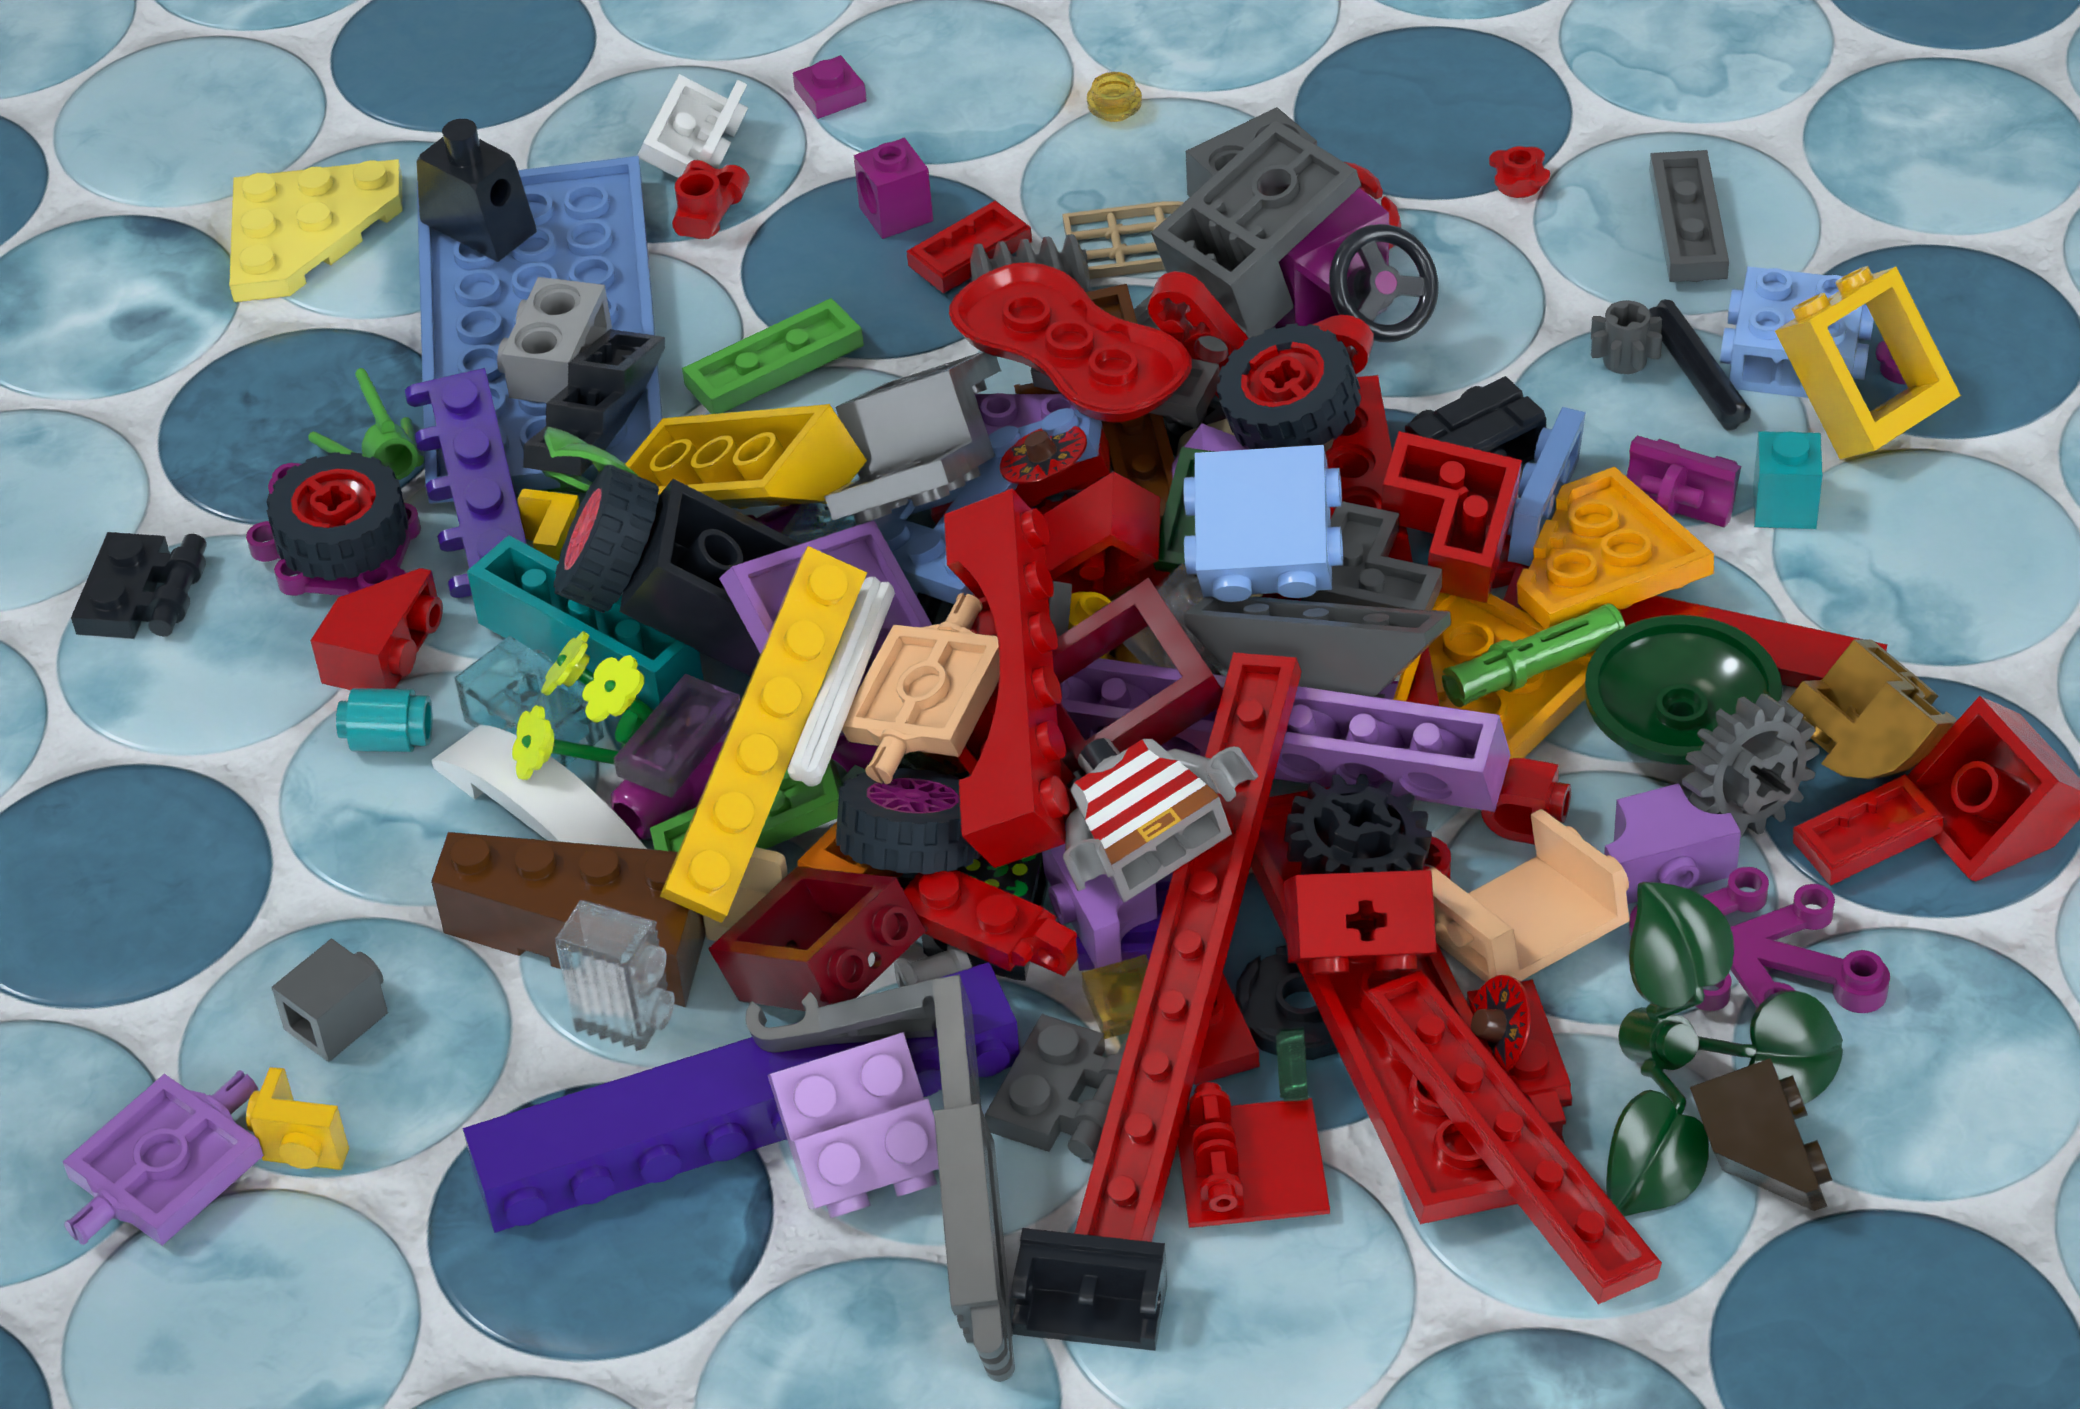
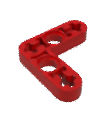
M1173 271L1165 273L1158 278L1148 303V313L1153 322L1161 331L1181 342L1188 350L1192 359L1219 364L1221 370L1222 366H1226L1230 354L1234 350L1241 348L1244 345V341L1249 339L1205 285L1195 276L1185 272ZM1341 314L1312 324L1319 326L1320 330L1325 332L1327 330L1331 331L1336 335L1338 342H1343L1355 374L1364 370L1374 343L1373 332L1364 321L1351 315ZM1204 336L1216 337L1222 340L1228 349L1212 351L1205 348L1198 339Z

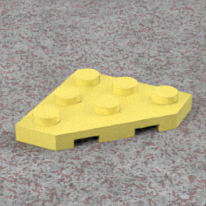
M399 159L385 161L369 160L358 164L332 167L316 166L305 170L269 174L255 173L250 176L234 177L229 282L233 301L242 302L291 296L307 284L305 274L323 261L332 265L363 241L361 232L378 219L388 223L403 211L402 172Z

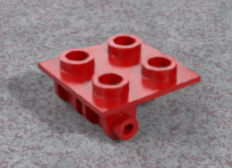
M1205 1082L1199 1084L1194 1089V1095L1191 1096L1188 1102L1189 1110H1186L1178 1140L1189 1228L1330 1214L1312 1098L1231 1106L1229 1095L1222 1091L1221 1086L1217 1083Z

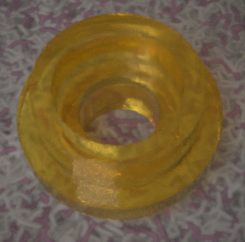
M1107 72L1099 75L1094 79L1092 87L1087 93V107L1089 111L1096 117L1109 122H1119L1127 119L1138 112L1142 105V94L1136 86L1135 80L1130 75L1122 72Z

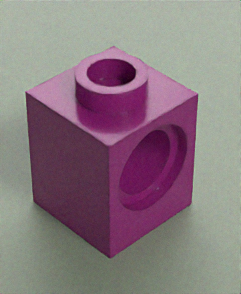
M905 137L853 155L859 208L882 239L933 221L929 170Z

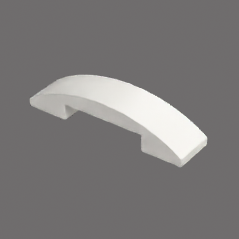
M479 725L432 759L433 768L474 800L485 793L548 841L647 849L604 800L553 757L550 756L548 761L539 770H534L528 780L519 779L516 774L517 761L513 760L512 748L517 736L510 732L492 726Z

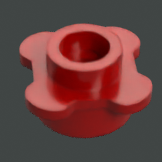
M1517 146L1506 151L1497 150L1493 152L1489 157V164L1496 168L1497 174L1495 175L1494 183L1499 191L1514 198H1525L1536 194L1541 186L1546 185L1550 181V171L1545 169L1542 164L1545 159L1544 151L1537 147Z

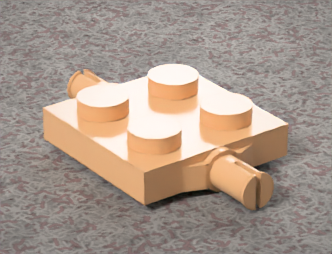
M964 593L958 594L946 621L940 624L921 628L893 624L854 697L842 728L849 742L879 746L870 764L865 769L866 774L872 780L881 784L883 781L885 784L891 783L904 754L909 752L921 751L960 757L1000 676L998 637L975 634L970 631L977 615L983 608L981 601L975 596L966 594L965 597Z

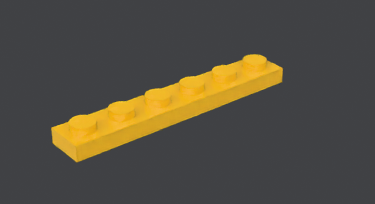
M807 546L801 556L660 897L720 923L726 918L867 572Z

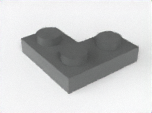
M1342 501V506L1336 507L1331 517V527L1341 526L1343 565L1332 566V590H1318L1311 596L1301 598V601L1432 611L1442 588V569L1388 557L1399 533V513Z

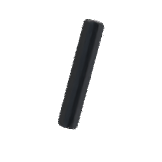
M1664 299L1656 307L1650 308V318H1662V342L1723 428L1735 430L1740 423L1748 421L1751 409L1672 300Z

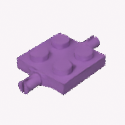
M239 1070L235 1073V1076L213 1095H206L205 1093L186 1089L164 1073L62 1161L68 1178L94 1197L71 1219L64 1222L68 1233L76 1241L79 1240L80 1244L85 1245L110 1220L118 1219L133 1224L163 1246L264 1156L259 1139L235 1123L231 1116L233 1112L250 1098L255 1090H258L254 1080L248 1074L245 1075L243 1071Z

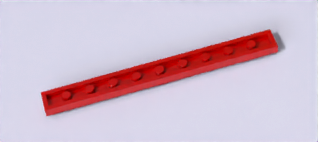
M1233 652L1205 757L1211 759L1218 752L1226 748L1239 747L1259 777L1254 781L1245 780L1239 783L1234 788L1236 797L1231 801L1227 802L1221 794H1217L1232 834L1173 871L1075 1234L1152 1242L1302 673L1297 657Z

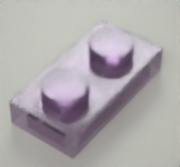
M684 674L613 758L617 776L672 798L730 728L740 705L739 694Z

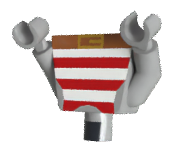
M1106 738L1096 739L1086 745L1078 757V764L1086 775L1075 781L1070 789L1077 808L1066 819L1065 853L1063 854V860L1077 891L1086 888V881L1095 879L1101 874H1106L1108 878L1110 877L1118 896L1125 903L1231 835L1232 832L1217 794H1221L1227 802L1231 801L1236 797L1234 788L1239 783L1245 780L1254 781L1259 777L1242 750L1235 746L1218 752L1210 759L1179 749L1166 751L1153 739H1142L1121 753Z

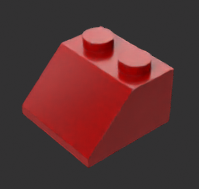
M1979 696L1934 749L1907 775L1944 817L1943 831L1932 838L1968 879L1975 882L2055 847L2080 820V778L2021 714L1982 696Z

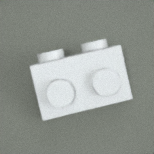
M679 74L637 155L639 159L677 178L682 176L687 164L693 160L704 161L713 168L718 169L731 144L730 141L722 138L723 134L726 133L734 137L748 110V107L739 103L747 84L737 80L727 99Z

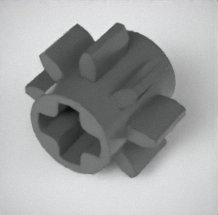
M1624 300L1611 304L1606 310L1605 317H1592L1591 357H1603L1604 365L1609 370L1618 374H1633L1642 371L1647 364V357L1651 359H1660L1662 318H1650L1648 308L1636 301Z

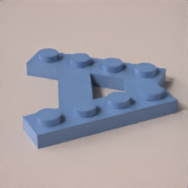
M1063 408L1050 413L1043 420L1019 428L1015 426L1000 428L989 435L995 457L978 466L981 476L966 481V485L949 491L950 495L919 506H914L912 499H909V503L892 509V513L875 519L874 521L911 588L916 592L955 604L956 598L960 593H964L965 596L966 594L974 595L947 566L944 515L934 529L906 521L909 515L953 502L945 512L946 514L1011 488L1015 490L1019 484L1008 482L1000 472L1001 459L1005 452L1016 444L1019 439L1041 428L1049 436L1063 434L1073 426L1081 428L1087 437V446L1077 462L1098 456L1102 422L1082 414L1077 409ZM853 514L848 515L839 521L837 529L831 534L861 524L856 525Z

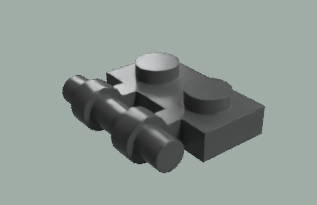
M1041 1014L985 1113V1119L990 1132L1050 1152L1060 1132L1072 1135L1067 1145L1071 1153L1082 1159L1092 1158L1099 1145L1127 1039L1124 1040L1117 1054H1111L1107 1058L1102 1057L1105 1052L1104 1033ZM1085 1086L1097 1089L1091 1100H1085L1082 1104L1077 1102Z

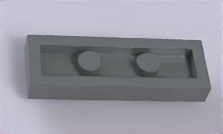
M1708 151L1650 153L1649 172L1669 282H1699L1703 280L1728 279L1729 258Z

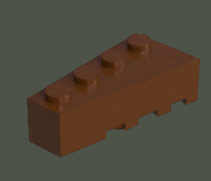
M455 832L447 833L431 880L445 934L520 956L525 951L548 957L552 967L575 973L576 969L581 967L609 976L611 985L635 992L638 985L662 992L664 1001L686 1008L706 933L703 915L660 897L678 852Z

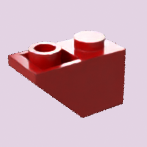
M418 568L337 598L310 640L322 684L347 690L352 688L395 689L402 676L406 677L410 674L415 664L417 652L428 634H432L438 629L442 619L443 603L437 596L432 570Z

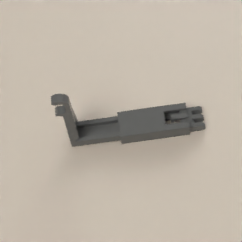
M960 975L930 979L819 1007L816 998L809 992L802 1000L806 1013L800 1022L772 1028L765 1027L767 1019L763 1010L752 1001L746 1011V1025L756 1045L762 1050L771 1053L821 1045L877 1041L903 1032L905 1039L934 1037V1031L937 1028L944 1109L934 1110L951 1309L954 1315H957L960 1329L963 1328L966 1342H974L987 1375L992 1380L998 1382L1009 1379L1014 1373L1015 1364L995 1142L981 1109L972 1006Z

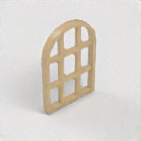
M1162 201L1062 214L1065 236L1073 234L1077 240L1101 237L1111 238L1112 248L1086 251L1087 260L1105 257L1116 260L1114 264L1088 267L1090 279L1165 270L1161 258L1125 262L1124 255L1158 252L1155 242L1128 246L1127 244H1121L1120 235L1153 231L1166 219L1164 214H1172L1184 202ZM1155 215L1156 222L1124 226L1123 224H1117L1116 221L1117 219ZM1101 221L1108 222L1107 228L1075 232L1071 231L1070 226Z

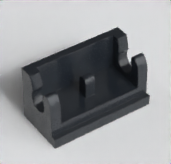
M1022 1228L1020 1248L1011 1290V1298L1016 1299L1012 1318L1013 1335L1155 1351L1167 1290L1165 1243Z

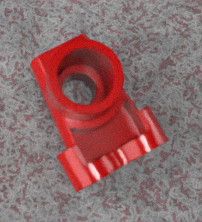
M701 160L689 162L682 176L675 182L677 209L672 221L674 231L679 236L696 239H709L716 235L720 230V221L730 205L741 201L750 182L748 173L737 165H726L721 169H715Z

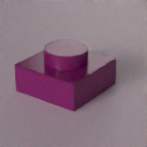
M842 55L819 61L812 66L792 73L794 90L817 119L867 101L864 82Z

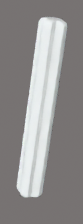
M868 577L862 584L787 769L789 776L794 781H802L807 786H816L822 781L895 595L894 588L889 582H880L876 577Z

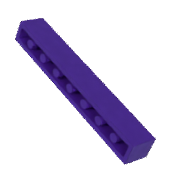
M990 963L943 976L960 975L970 1000L973 1013L978 1077H990L1012 1067L1020 1053L1017 1020ZM937 1028L934 1031V1037L906 1039L923 1097L931 1096L942 1090ZM750 1037L463 1128L472 1168L494 1233L515 1226L530 1225L543 1217L583 1204H595L611 1195L649 1183L663 1182L677 1174L717 1161H729L740 1156L742 1153L787 1140L768 1075L874 1041L821 1045L771 1053L759 1048L753 1038Z

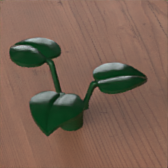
M1641 882L1637 886V914L1629 950L1632 981L1638 993L1650 1004L1647 1007L1636 1008L1626 1015L1620 1025L1618 1039L1623 1054L1632 1061L1643 1063L1641 1074L1652 1078L1665 1094L1653 1090L1639 1093L1625 1106L1616 1123L1608 1157L1606 1192L1608 1198L1623 1216L1666 1208L1679 1203L1696 1190L1706 1172L1709 1160V1140L1704 1125L1697 1118L1683 1114L1687 1104L1686 1098L1663 1072L1664 1069L1677 1070L1682 1068L1695 1057L1698 1050L1751 1058L1748 1066L1771 1058L1779 1079L1793 1075L1803 1103L1806 1104L1819 1096L1833 1081L1843 1055L1842 1036L1825 1005L1814 996L1794 990L1780 991L1772 994L1759 1005L1750 1024L1752 1045L1698 1036L1690 1021L1683 1016L1676 1015V1013L1701 1004L1705 998L1703 987L1715 985L1729 974L1734 957L1733 934L1726 917L1708 899L1687 888L1659 882Z

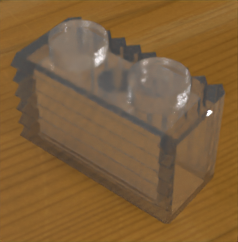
M579 901L555 938L572 1022L576 1033L586 1030L588 1036L598 1034L600 1040L609 1037L612 1044L622 1041L624 1048L634 1045L635 1050L639 1051L646 1048L656 1030H663L667 1026L673 1013L675 997L672 991L667 990L668 982H665L667 974L663 972L667 955L666 950L659 947L658 930H655L657 921L590 901Z

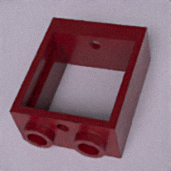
M1149 578L1057 637L1058 647L1052 651L1054 673L1061 684L1149 626L1182 678L1087 740L1079 731L1062 702L1056 704L1058 727L1063 735L1066 746V755L1062 761L1072 773L1081 769L1078 764L1080 752L1086 745L1096 739H1109L1120 753L1142 739H1153L1161 746L1216 710L1219 706L1223 692L1222 688Z
M797 866L708 949L739 1001L748 1003L753 1001L755 1004L805 1011L802 1000L809 992L814 995L819 1007L857 998L926 930L896 877ZM870 953H873L875 961L870 967L868 957Z

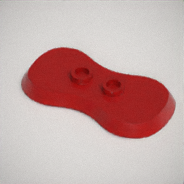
M1030 262L1013 263L991 270L966 285L949 305V316L953 325L972 346L987 354L1013 360L1036 369L1053 381L1058 390L1075 409L1088 417L1100 421L1126 422L1146 415L1165 403L1186 380L1192 369V359L1188 350L1176 338L1158 329L1125 321L1107 313L1088 297L1080 284L1071 276L1044 264Z

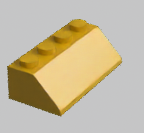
M825 404L662 418L625 464L639 477L655 483L659 487L658 496L670 481L675 479L730 508L746 509L749 507L776 505L786 507L792 504L808 503L827 504L825 496L850 483L867 460L831 405Z

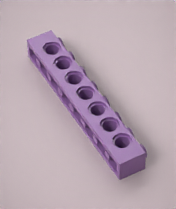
M1099 658L1060 684L1062 691L1061 702L1085 740H1087L1182 678L1177 669ZM1213 674L1223 690L1227 676ZM1298 686L1274 779L1306 784L1316 782L1322 786L1331 787L1332 775L1339 774L1346 784L1349 785L1356 784L1359 774H1366L1369 786L1378 788L1386 780L1393 782L1391 794L1395 797L1411 793L1415 800L1495 812L1511 754L1500 715ZM1218 708L1162 744L1161 747L1166 751L1179 749L1205 757Z

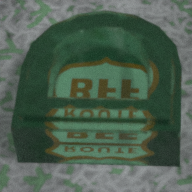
M1304 1027L1279 1029V1032H1276L1280 1098H1283L1284 1101L1308 1100Z

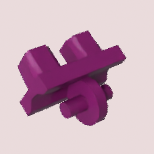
M1637 435L1631 441L1627 478L1672 517L1677 513L1720 527H1726L1731 520L1742 467L1738 465L1737 461L1720 456L1713 458L1682 449L1679 444L1662 439L1655 441Z

